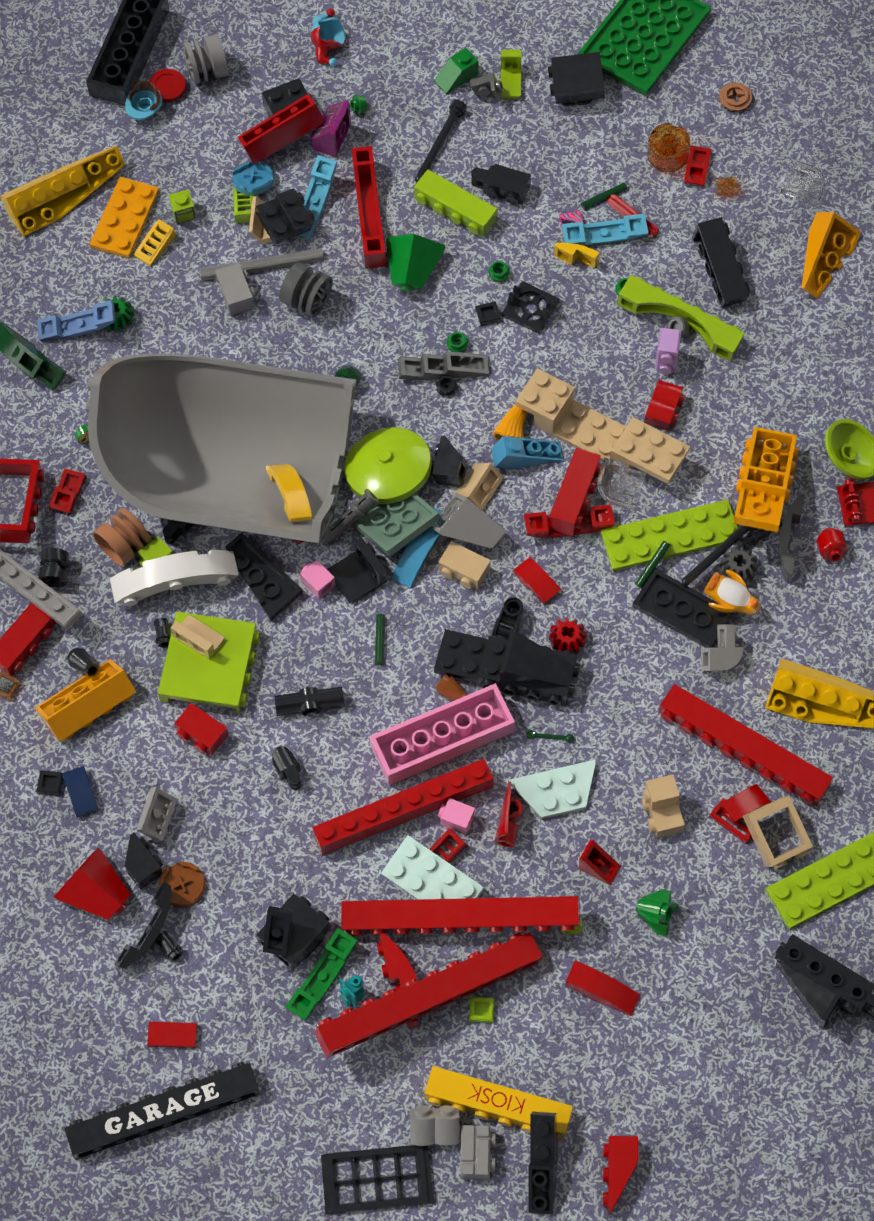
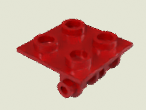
M847 479L844 481V485L837 486L844 526L874 523V482L856 484V482H853V479Z

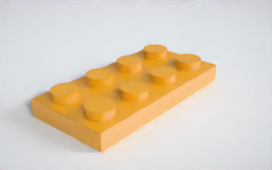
M120 177L90 241V248L129 259L159 193V187Z

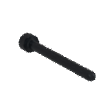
M454 99L450 104V115L415 177L416 183L431 167L456 119L464 115L467 105L463 101Z
M741 525L681 580L682 585L688 586L743 535L748 531L757 530L758 528Z

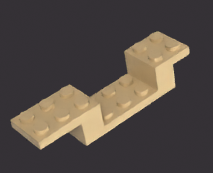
M538 368L536 369L515 401L516 406L534 415V427L574 448L601 455V462L627 475L636 467L667 484L670 483L689 453V445L634 417L631 418L627 426H624L575 401V387Z

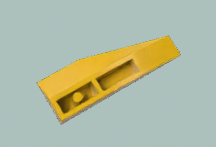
M116 145L45 174L0 197L9 217L24 237L61 219L124 167L125 162Z
M782 658L780 659L766 702V709L810 723L874 728V691L831 674Z

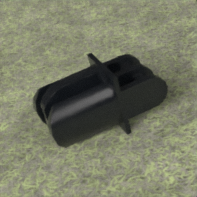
M167 519L168 524L162 531L165 542L173 544L181 535L186 538V533L195 523Z
M277 747L272 753V763L279 775L280 781L286 779L291 789L299 790L301 788V780L298 773L301 771L300 763L297 762L293 753L287 747Z

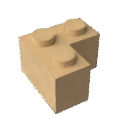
M674 775L646 781L645 789L642 790L643 798H641L643 810L648 811L650 819H647L650 832H655L656 839L682 833L685 824L678 805L680 795Z

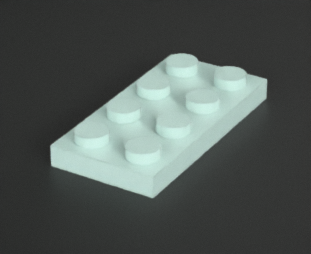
M408 835L381 872L383 876L417 899L479 898L485 889Z

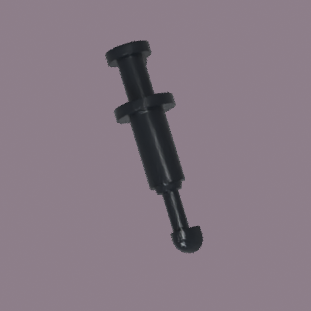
M760 529L755 533L751 531L747 534L748 538L738 540L737 544L739 548L743 546L744 549L751 543L756 546L759 543L758 540L768 536L772 531Z

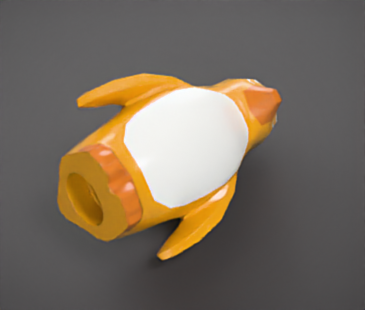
M726 570L725 572L730 578L718 572L714 573L704 590V593L718 603H709L711 608L720 612H737L748 615H755L760 611L761 605L759 600L749 593L745 582L737 573Z

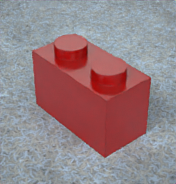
M192 703L189 704L174 723L177 731L176 735L185 742L188 740L195 744L194 747L202 754L207 752L212 756L229 736L226 726Z

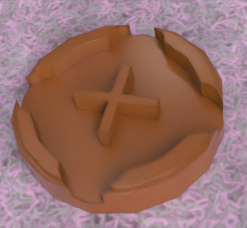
M178 862L167 867L159 880V887L162 883L171 885L170 905L179 908L189 907L197 903L203 896L206 886L204 875L199 867L188 862Z

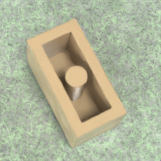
M453 541L450 542L438 562L439 571L442 576L447 579L454 578L460 581V584L467 589L473 587L478 590L491 569V560Z

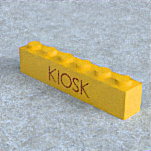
M432 1066L424 1092L425 1099H428V1103L433 1106L449 1105L458 1108L459 1113L465 1114V1111L473 1112L476 1118L488 1120L490 1117L497 1119L500 1125L512 1127V1124L521 1126V1130L530 1133V1114L532 1111L556 1113L558 1141L559 1138L565 1139L573 1111V1106L435 1066Z

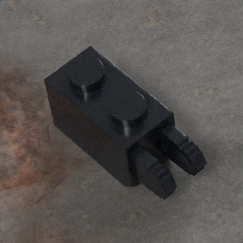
M494 164L490 166L489 170L474 168L471 171V184L483 189V193L490 198H501L513 205L517 203L523 205L531 186V174Z

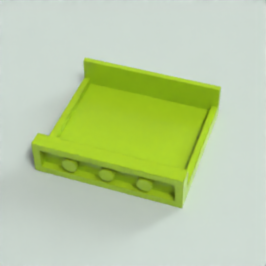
M176 611L174 623L177 621L181 624L190 615L224 636L225 640L209 660L174 638L171 632L158 690L160 702L169 703L170 699L235 708L236 713H240L241 707H245L247 702V694L244 693L245 687L250 686L252 673H249L250 665L254 666L256 652H253L254 645H258L260 641V632L257 631L256 623Z

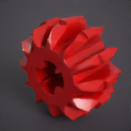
M568 617L565 618V622L558 619L556 626L552 625L550 627L549 640L552 641V649L558 648V652L564 650L571 652L573 649L578 654L580 651L579 647H584L586 644L584 640L587 638V632L584 631L585 626L583 624L577 625L578 620L576 618L572 622H569Z

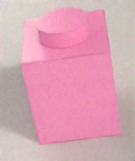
M318 560L312 564H307L300 573L301 582L318 599H321L336 586L335 577Z
M449 798L446 805L442 804L438 814L441 826L467 835L475 816V808Z

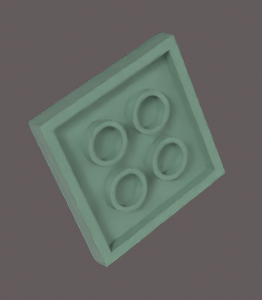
M413 494L409 498L396 503L374 505L366 513L367 516L365 518H359L352 526L390 557L441 518L435 509L417 494Z

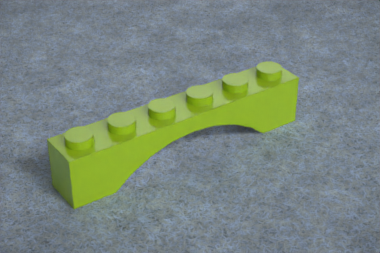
M630 275L618 295L616 305L634 314L659 313L671 317H684L687 319L689 326L703 338L710 352L728 361L732 360L743 340L745 333L738 327L731 326L717 316H711L703 312L697 306L685 303L681 298L666 293L660 287H654L646 283L640 277Z

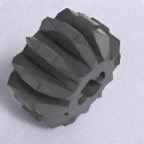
M733 546L730 552L726 551L724 553V558L720 561L722 566L721 573L726 574V570H731L747 583L748 578L753 579L755 576L754 572L758 570V564H756L757 556H751V549L745 552L743 546L740 547V550Z

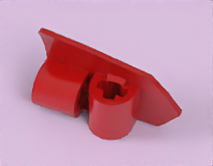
M508 781L494 843L512 848L515 846L519 825L516 823L522 817V804L518 799L511 797V781ZM511 808H515L513 814H509Z

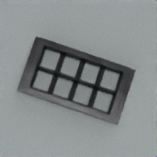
M409 1145L321 1155L325 1214L433 1204L428 1145ZM415 1155L416 1173L401 1174L399 1156ZM394 1157L395 1175L379 1176L378 1158ZM372 1159L374 1177L358 1178L357 1160ZM351 1161L352 1179L337 1181L335 1162ZM417 1178L419 1196L403 1197L401 1179ZM396 1180L397 1198L382 1200L380 1181ZM374 1182L376 1200L360 1202L359 1183ZM353 1184L354 1202L339 1204L337 1185Z

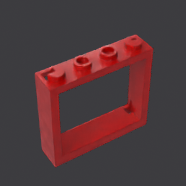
M0 458V474L30 476L21 525L0 524V542L30 544L31 533L35 532L34 517H38L39 513L37 500H40L42 496L40 484L45 480V470L41 469L40 460Z

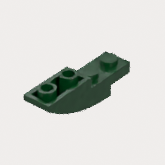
M0 322V352L31 378H37L52 390H55L67 371L36 350V346L4 322Z

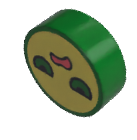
M88 424L80 426L75 431L74 436L80 444L89 441Z

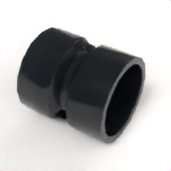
M60 548L43 549L40 554L41 567L39 568L38 578L49 587L66 586L68 571L66 569L69 566V553Z

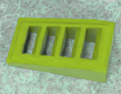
M233 186L235 223L250 222L251 210L239 211V209H251L252 200L255 196L238 194ZM240 197H250L248 199H238ZM241 203H250V204H246V205H238V204H241Z

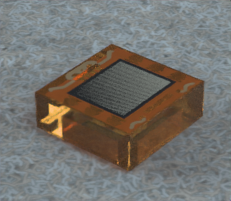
M1 671L0 697L10 702L21 685V681Z

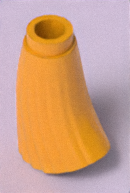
M514 405L493 431V437L497 441L503 436L524 438L523 427L529 412Z

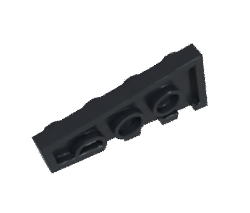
M242 532L225 546L226 551L234 552L237 569L270 622L303 593L302 588Z

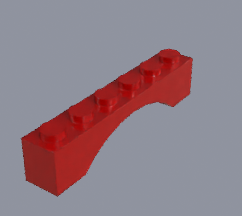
M372 146L351 148L365 269L385 267L386 254L378 202Z

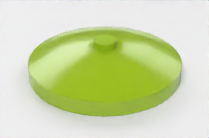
M383 428L365 435L354 444L346 457L345 476L349 487L358 497L365 494L364 491L369 489L378 498L380 504L396 503L409 498L423 487L431 473L432 458L426 442L415 432L404 428Z

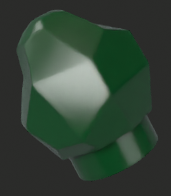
M344 365L335 372V377L355 379L356 387L362 376L354 365Z

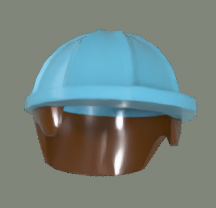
M146 81L138 82L133 90L130 91L125 102V111L128 116L136 120H145L154 115L162 105L160 91L152 83Z

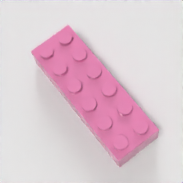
M495 683L371 735L370 746L388 785H391L514 733L515 721Z

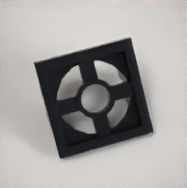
M522 281L519 286L514 285L513 292L509 293L502 317L540 334L558 305L560 298ZM526 294L535 295L532 301L524 302L518 299ZM541 298L546 303V307H543L542 310L539 309L538 305ZM527 304H534L537 310L534 313H527L524 308ZM515 305L522 308L523 315L521 317L515 312ZM534 315L540 316L539 319H536V320H528V318H529L530 316H534Z

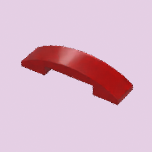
M612 506L589 507V511H583L581 514L583 516L580 529L576 528L574 535L594 533L614 527ZM546 512L524 514L527 536L539 538L570 536L550 530L548 528L549 515H546Z

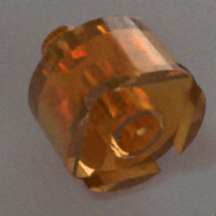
M672 123L656 126L648 140V161L662 173L681 169L687 163L689 157L690 136L683 127L672 126Z

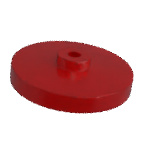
M174 69L159 70L149 80V83H152L160 91L162 102L175 101L186 90L184 76Z

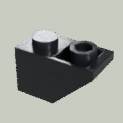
M441 436L440 443L436 445L435 463H432L431 475L437 484L463 486L467 467L461 455L446 436Z
M133 832L129 839L125 869L141 890L161 876L163 873L161 869L163 863L156 854L152 856L147 850L150 846L143 836L138 838Z

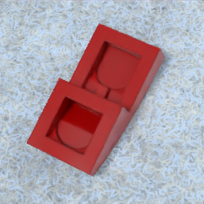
M691 145L684 183L705 186L711 155L710 148Z
M64 468L59 485L54 489L49 508L70 514L84 484L86 475Z
M528 557L513 570V573L526 588L529 587L542 604L546 603L561 590L554 580L531 557Z
M755 784L721 803L720 807L735 825L743 819V815L765 806L771 801L758 784Z

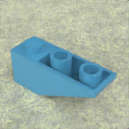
M503 436L491 448L495 468L515 469L564 461L561 444L557 441Z

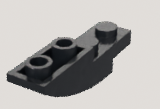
M532 1111L530 1114L528 1213L552 1215L554 1213L558 1161L556 1113Z

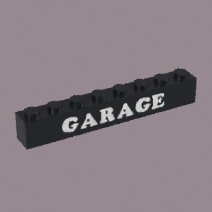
M239 1062L232 1065L229 1070L223 1072L222 1070L213 1071L208 1074V1077L201 1080L199 1078L190 1079L185 1082L184 1086L165 1088L161 1094L155 1096L152 1094L145 1095L133 1104L128 1102L116 1106V1110L97 1112L92 1115L93 1118L84 1121L83 1119L74 1120L64 1129L72 1155L77 1160L258 1096L260 1091L250 1062L246 1064L245 1062Z

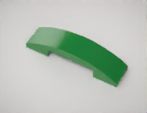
M337 928L325 946L326 950L302 986L297 988L285 1008L306 1021L342 971L358 940Z

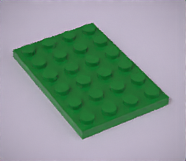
M619 0L578 54L600 52L602 73L646 96L710 14L712 7L700 0Z

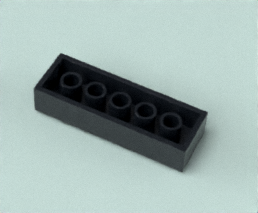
M122 0L87 78L86 84L89 96L125 105L127 96L141 77L170 10L168 0Z

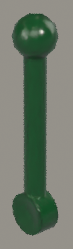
M529 730L526 733L528 739L566 740L569 743L574 741L572 734H567L566 736L535 733L533 730Z

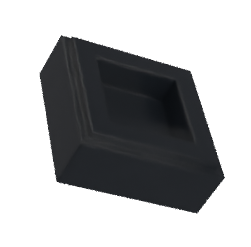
M496 301L475 306L480 327L501 322Z
M40 770L37 794L60 796L63 781L62 772Z

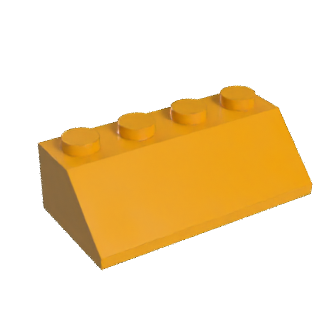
M109 659L98 666V672L94 676L84 675L36 706L35 710L54 737L60 742L70 739L74 732L80 728L90 726L94 719L100 715L108 714L117 704L128 701L136 693V690L125 671L113 660Z

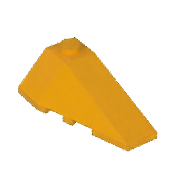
M816 212L809 230L801 289L815 298H819L831 282V272L835 268L840 270L843 266L840 261L844 255L850 256L853 253L861 231L835 212Z

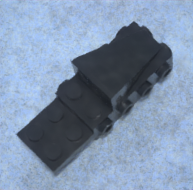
M445 629L434 667V673L475 682L482 688L496 683L499 691L508 695L524 696L530 700H541L555 706H566L568 698H573L575 685H572L573 678H578L580 665L577 664V656L573 655V653L569 651L558 652L551 650L547 646H540L515 630H511L509 640H507V638L499 635L495 637L489 636L486 639Z
M793 934L787 943L782 941L775 953L774 959L777 960L775 967L780 970L820 1028H824L837 1005L841 1007L840 1011L851 1018L853 1015L858 1018L864 1010L867 1012L866 1016L874 1021V983Z

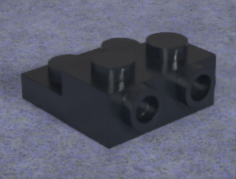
M294 188L277 194L273 200L255 207V212L273 245L311 231L314 215L311 210H306L303 205L305 200L302 193H297Z

